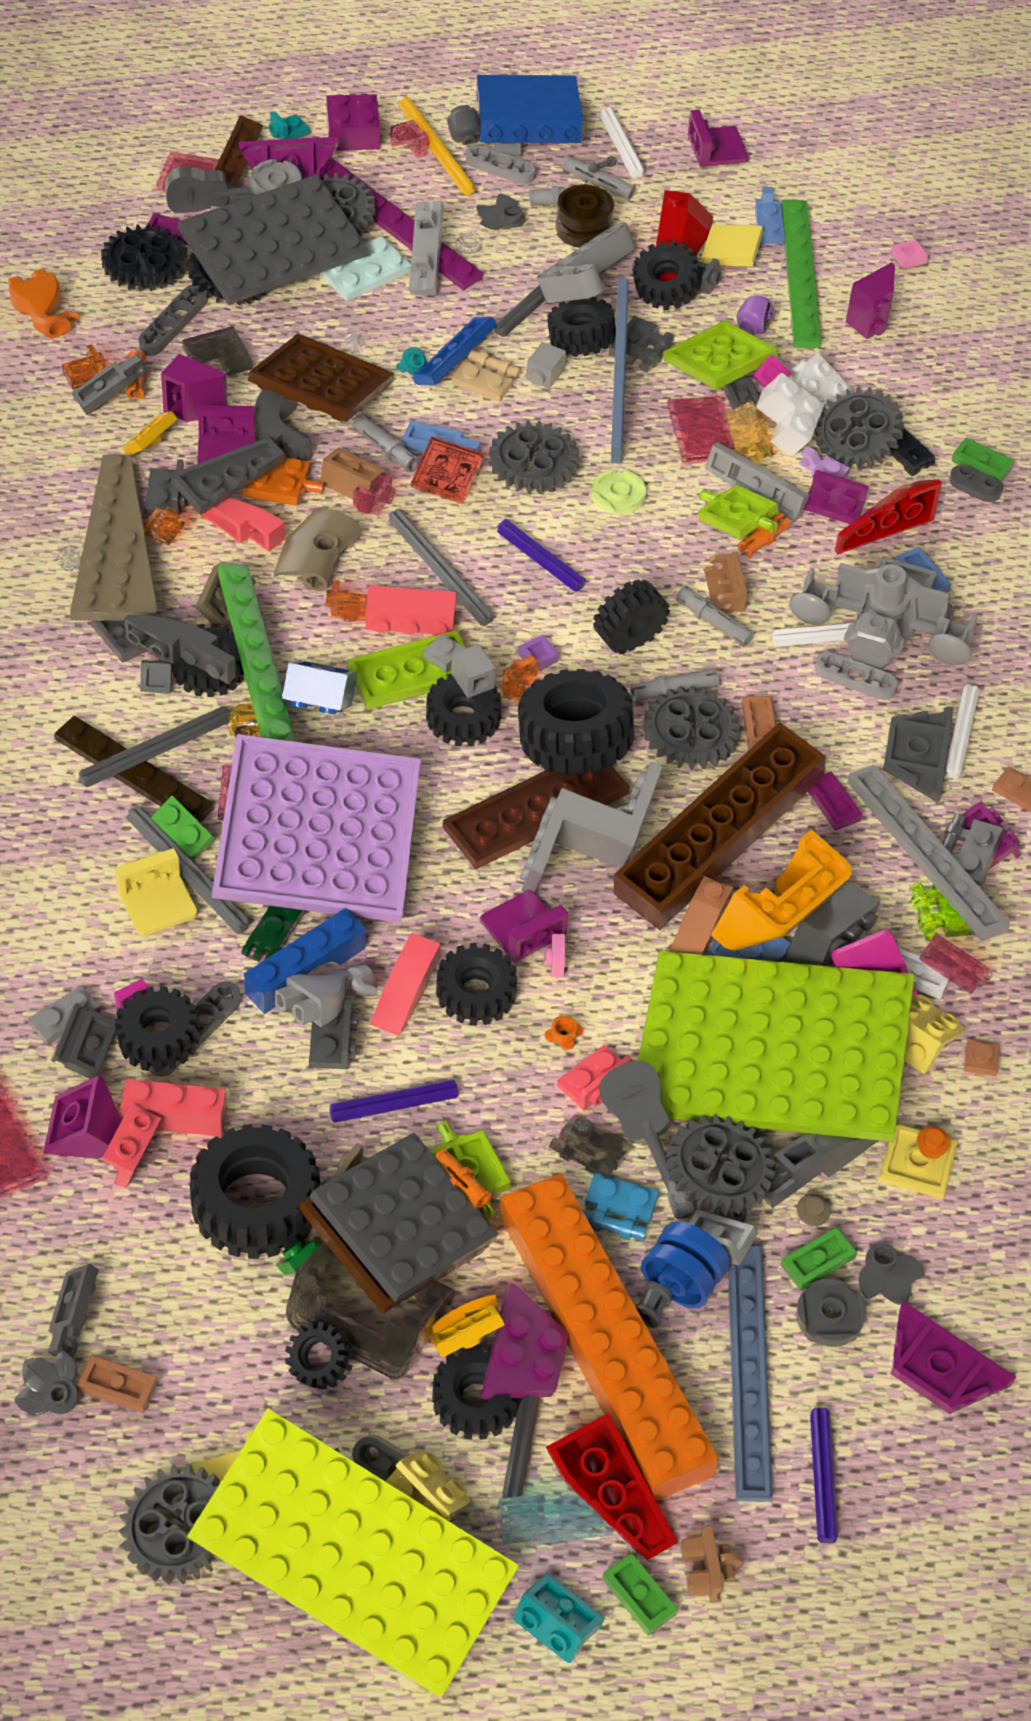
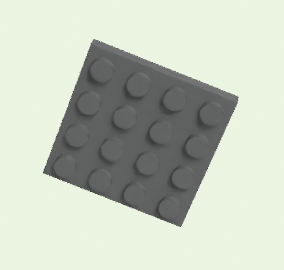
M414 1132L316 1188L309 1197L394 1302L399 1301L492 1243L499 1234L479 1209L473 1206L459 1187L452 1184L449 1173Z

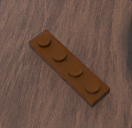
M242 115L239 116L215 167V170L224 172L226 181L231 183L233 187L237 186L247 164L240 151L239 142L257 141L264 126Z

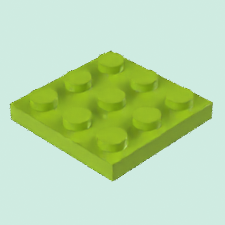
M726 320L663 351L664 361L715 390L723 388L727 384L756 370L769 355H773L776 359L778 358V348Z

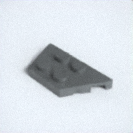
M944 707L943 712L930 715L927 711H922L910 716H895L891 718L883 770L936 802L940 801L954 707Z

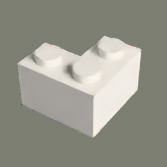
M781 373L763 389L756 408L777 423L770 442L786 454L793 456L811 441L825 404L799 386L795 381Z

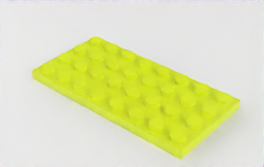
M268 1408L187 1535V1538L440 1698L444 1695L519 1567L515 1562Z

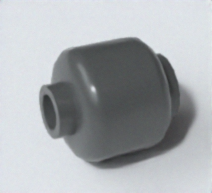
M461 105L451 110V114L447 118V124L452 140L462 142V145L474 144L480 136V117L478 111L470 108L469 105Z

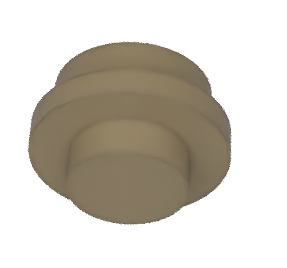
M810 1194L802 1197L798 1202L797 1215L807 1225L820 1226L827 1222L830 1217L831 1207L822 1196Z

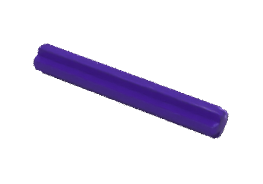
M504 519L498 524L497 532L570 589L577 592L585 586V578L511 521Z
M454 1079L331 1103L329 1105V1113L332 1122L336 1123L454 1099L458 1097V1086Z
M813 1408L810 1414L817 1539L820 1543L830 1544L835 1543L838 1537L830 1411L827 1408Z

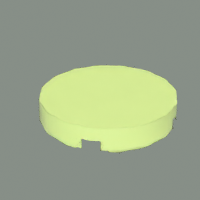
M616 469L600 473L593 480L591 497L598 508L608 513L617 515L629 514L638 510L644 504L646 486L638 475L630 471L623 470V473L616 472Z

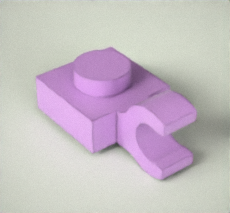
M806 447L801 453V456L804 458L799 462V465L812 471V479L816 470L842 478L849 474V467L827 455L822 460L811 447Z

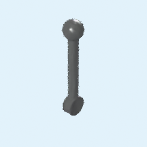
M609 156L607 160L597 164L594 162L590 163L588 169L594 173L598 168L606 165H616L617 159Z

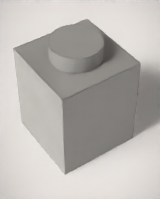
M541 342L527 360L526 379L534 385H541L550 389L565 370L566 351Z
M479 644L463 648L452 654L451 674L467 698L494 688L495 667Z

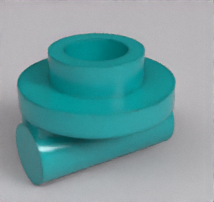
M418 347L407 348L402 354L401 361L396 364V368L402 373L406 371L409 374H415L427 363L426 356Z

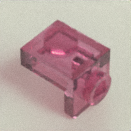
M414 120L391 126V147L407 144L418 159L427 154L429 140L426 132L422 131Z
M382 472L371 491L355 487L353 490V508L358 509L364 514L371 513L379 516L386 503L391 504L394 499L395 488H392V475Z

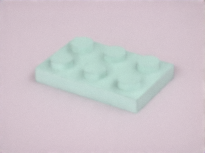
M380 236L365 243L369 249L368 256L320 272L319 274L348 301L410 273L411 264L383 236Z

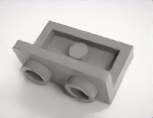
M698 1209L689 1224L701 1228L714 1237L726 1250L730 1264L737 1266L741 1264L758 1235L753 1225Z

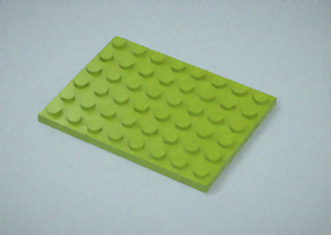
M659 951L638 1061L649 1063L658 1073L663 1089V1108L669 1118L673 1120L689 1121L692 1119L695 1122H699L700 1117L704 1115L708 1122H711L714 1114H717L720 1122H725L727 1116H730L732 1125L735 1126L740 1121H743V1127L894 1142L914 988V974Z

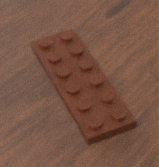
M613 766L608 769L603 767L597 773L585 772L584 775L577 776L575 773L562 775L555 770L552 772L545 770L444 819L442 828L476 870L533 842L551 796L557 798L561 788L608 805L628 795L630 786Z

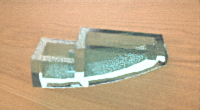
M554 1495L499 1498L498 1517L503 1545L538 1540V1545L610 1536L609 1525L581 1497Z

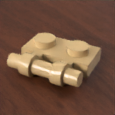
M471 350L468 359L476 363L471 364L464 361L452 376V384L500 402L512 387V379L507 378V376L509 375L517 379L521 373V368L513 366V363L506 359L502 361L495 359L488 352ZM488 367V368H491V369L496 370L497 372L494 373V372L489 371V370H487V369H485V368Z

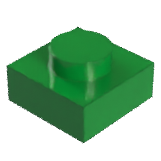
M296 1241L282 1252L284 1258L276 1266L284 1275L295 1274L315 1258L321 1250L314 1241L303 1243Z

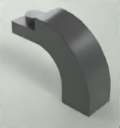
M263 389L255 403V429L258 441L270 437L288 458L309 461L311 459V440L283 423V420L296 410V401L287 400L281 394Z

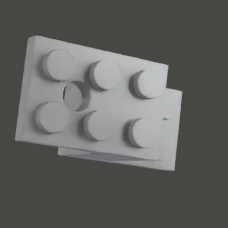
M651 762L646 772L640 771L637 781L632 787L628 798L629 803L624 812L561 788L557 798L551 796L531 846L530 854L519 878L525 881L521 891L532 890L535 892L554 843L605 863L622 867L635 845L663 766Z

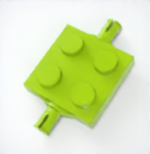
M737 484L720 494H715L707 489H703L699 494L700 500L708 503L698 511L699 520L739 540L759 527L770 533H774L777 530L778 523L770 518L779 513L778 503Z
M444 1121V1125L442 1122L437 1125L436 1128L443 1142L439 1146L429 1149L433 1156L442 1149L448 1150L463 1167H469L474 1172L473 1177L492 1196L510 1190L511 1182L483 1130L470 1135L456 1136L449 1121ZM490 1201L479 1209L487 1220H489V1217L492 1219L496 1215V1211Z

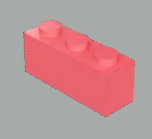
M369 586L366 606V629L374 630L378 633L394 631L403 632L407 635L421 633L432 634L433 636L451 632L454 630L456 592Z
M126 1079L120 1106L122 1120L130 1105L134 1104L161 1118L156 1130L222 1137L227 1110L226 1089Z

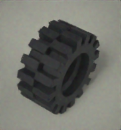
M314 1322L307 1323L308 1328L301 1326L297 1329L298 1336L291 1335L289 1340L293 1342L292 1347L286 1346L285 1352L289 1353L290 1357L285 1358V1362L291 1366L288 1371L291 1375L297 1377V1381L312 1388L316 1387L321 1390L327 1389V1386L333 1388L338 1385L337 1380L344 1381L347 1378L343 1374L345 1370L351 1371L353 1365L348 1364L349 1359H354V1353L349 1350L353 1345L351 1341L346 1339L348 1336L336 1327L324 1322H318V1324ZM325 1342L331 1349L330 1361L325 1367L314 1369L308 1360L309 1351L315 1344Z

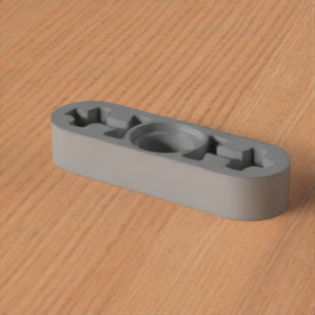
M472 145L466 150V163L473 168L520 184H528L534 180L535 166L531 162L482 145ZM497 163H502V164H505L506 166H504V167H498V166H495V164H497Z
M823 652L818 655L815 671L821 678L881 700L890 699L896 693L897 679L888 672L834 652ZM828 663L833 664L830 668L825 667ZM842 667L844 668L843 674L839 673ZM850 673H859L863 676V679L853 680L848 675ZM869 677L873 678V680H871V684H868ZM883 683H885V684L888 685V686H886L885 688L879 687V686H881Z

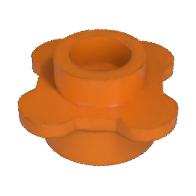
M559 1016L554 1019L552 1028L545 1032V1039L548 1042L558 1043L564 1050H570L574 1047L576 1038L582 1036L583 1028L571 1017ZM565 1031L567 1034L562 1035L561 1032Z

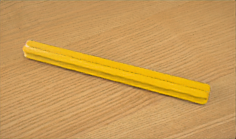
M403 97V100H400L398 103L402 112L460 191L466 196H470L476 191L474 184L409 97Z

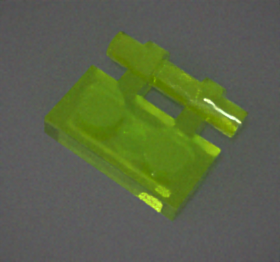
M921 883L914 884L911 887L913 894L911 902L919 915L917 920L920 931H923L927 941L936 939V928L942 927L946 938L976 935L934 884H932L931 891H925ZM937 905L939 913L931 914L929 906Z

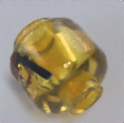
M252 703L238 704L234 707L233 712H229L228 729L230 736L237 738V734L261 737Z

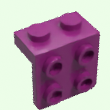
M198 405V464L255 443L254 406Z

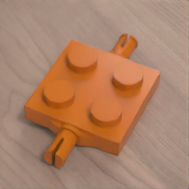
M284 457V462L242 488V497L297 506L300 497L306 491L322 494L324 482L308 480L310 471L309 461Z

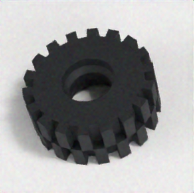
M670 240L669 245H665V241H660V246L655 247L654 244L648 246V252L643 249L640 252L641 258L636 257L634 261L635 266L632 269L638 296L643 298L646 304L652 302V307L658 309L659 306H663V310H669V306L674 305L675 309L680 308L681 302H684L685 305L690 302L689 296L694 298L697 295V289H700L701 275L698 259L694 255L691 248L687 249L684 243H680L677 246L676 241ZM665 273L677 274L674 279L669 281L658 280Z
M591 297L590 300H571L568 303L563 301L559 303V307L554 306L551 309L552 312H549L547 315L550 344L565 350L566 356L569 353H572V357H578V354L582 353L584 356H589V352L597 354L600 352V348L607 349L609 343L613 344L615 341L616 325L612 305L610 303L606 304V301L603 299L597 301V297Z
M639 579L634 580L633 585L627 582L624 584L623 589L616 588L614 590L615 594L611 597L608 595L604 599L606 603L599 605L597 609L599 613L594 615L593 619L595 622L593 627L614 653L625 654L626 650L632 651L638 646H643L647 641H653L655 633L660 634L663 630L661 625L667 624L668 619L666 616L670 615V610L668 609L670 606L647 580L642 582Z
M211 623L210 628H205L204 624H198L199 628L218 636L219 649L235 657L236 677L227 684L220 679L211 677L206 671L197 666L186 663L182 658L174 665L172 664L174 678L176 677V683L179 686L184 685V690L188 693L193 689L196 696L201 697L202 692L207 693V697H214V692H219L220 696L225 695L227 688L233 691L237 688L236 682L241 684L244 680V671L234 633H229V627L224 625L221 629H217V624Z
M451 673L447 674V680H444L442 677L439 678L437 686L432 684L430 693H427L426 720H428V727L430 730L433 729V735L437 738L443 735V742L449 744L450 740L455 741V746H461V742H467L468 746H474L475 740H478L481 744L486 741V735L491 738L495 734V729L498 730L502 704L501 695L497 693V687L494 685V688L467 698ZM466 706L472 708L475 712L471 715L463 716L454 713L452 710L456 707Z
M470 943L469 949H465L463 945L458 946L456 954L449 951L446 954V960H441L439 970H437L436 996L437 998L439 997L441 1009L446 1007V1014L450 1018L456 1014V1021L463 1023L464 1019H469L470 1025L477 1026V1020H482L483 1025L490 1024L491 1017H494L496 1021L502 1019L503 1011L508 1014L511 1010V1004H514L516 999L517 970L515 965L511 966L512 959L508 955L502 958V950L496 948L494 952L490 951L489 944H483V948H477V943ZM479 979L485 981L489 985V989L484 992L475 993L465 989L464 984L469 980Z
M160 986V991L154 992L153 987L146 988V994L142 995L140 991L133 993L134 1000L131 1001L129 998H126L123 1001L124 1009L118 1008L116 1012L117 1019H115L119 1048L125 1060L129 1058L130 1064L134 1067L140 1063L141 1069L149 1071L150 1066H154L155 1072H162V1066L168 1065L170 1070L176 1068L178 1060L182 1064L187 1062V1053L194 1055L196 1044L199 1045L200 1028L194 1003L191 1004L190 998L186 994L181 997L180 990L175 988L171 993H168V988L165 986ZM161 1021L170 1024L168 1028L160 1032L145 1030L148 1025L154 1022Z
M475 1345L474 1352H468L467 1348L462 1347L459 1349V1356L457 1357L454 1353L447 1355L446 1364L442 1361L437 1367V1374H434L432 1402H434L433 1409L435 1415H440L439 1422L444 1427L449 1424L450 1432L456 1436L459 1431H463L464 1439L472 1440V1433L479 1434V1440L487 1439L488 1432L492 1431L495 1437L501 1434L502 1426L508 1429L512 1424L513 1417L516 1418L521 1399L511 1398L510 1394H494L486 1403L471 1404L463 1398V1391L467 1386L471 1384H484L492 1347H489L488 1353L481 1352L482 1345Z

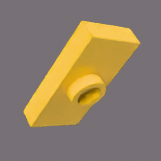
M172 411L156 416L123 446V450L126 454L132 455L143 451L147 446H154L162 440L163 436L161 434L177 420V417Z
M489 1305L432 1335L431 1340L441 1358L462 1347L471 1348L479 1344L483 1336L505 1324L495 1307Z

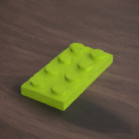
M458 630L444 633V635L466 648ZM440 635L347 659V669L358 672L355 686L367 710L430 693V687L432 684L437 686L439 678L442 677L444 680H447V674L451 673V668L444 672L423 658V650Z

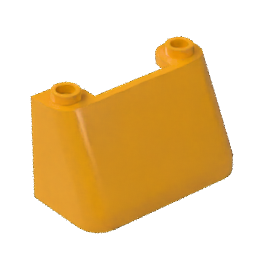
M812 829L801 837L798 843L799 847L786 870L779 875L774 883V890L778 897L767 887L760 893L748 892L749 888L743 885L734 893L711 936L725 948L735 951L788 935L845 886L852 875L851 865Z

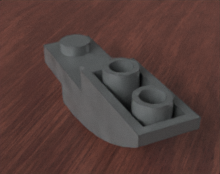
M127 615L124 618L126 639L133 645L148 650L158 659H164L174 665L182 658L186 663L197 666L206 671L211 677L220 679L227 684L236 677L235 657L219 649L218 636L191 624L163 617Z
M810 1133L803 1135L774 1154L777 1162L774 1164L772 1171L775 1172V1175L771 1182L772 1185L763 1199L774 1208L822 1172L827 1177L832 1176L879 1140Z

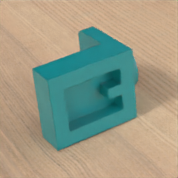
M276 111L270 113L269 131L272 137L279 140L299 139L310 134V128L297 114L282 119Z

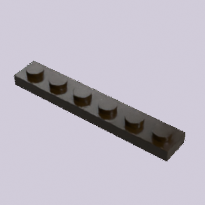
M75 715L54 733L56 741L92 764L127 750V748ZM148 761L113 776L160 807L171 796H174L200 823L214 810L213 802Z

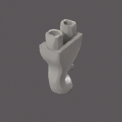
M362 963L348 969L335 970L325 975H293L287 977V987L275 991V1005L282 1012L293 1008L295 1020L302 1025L314 1022L322 1027L335 1019L341 1012L346 990H353L366 995H377V980L371 968Z

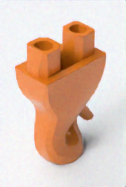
M42 268L35 270L31 274L32 278L25 281L19 276L8 279L12 306L15 310L30 315L33 327L40 333L45 334L46 337L52 339L67 334L72 326L70 321L80 319V314L72 311H64L59 315H54L60 306L61 296L60 286L53 272L47 273Z

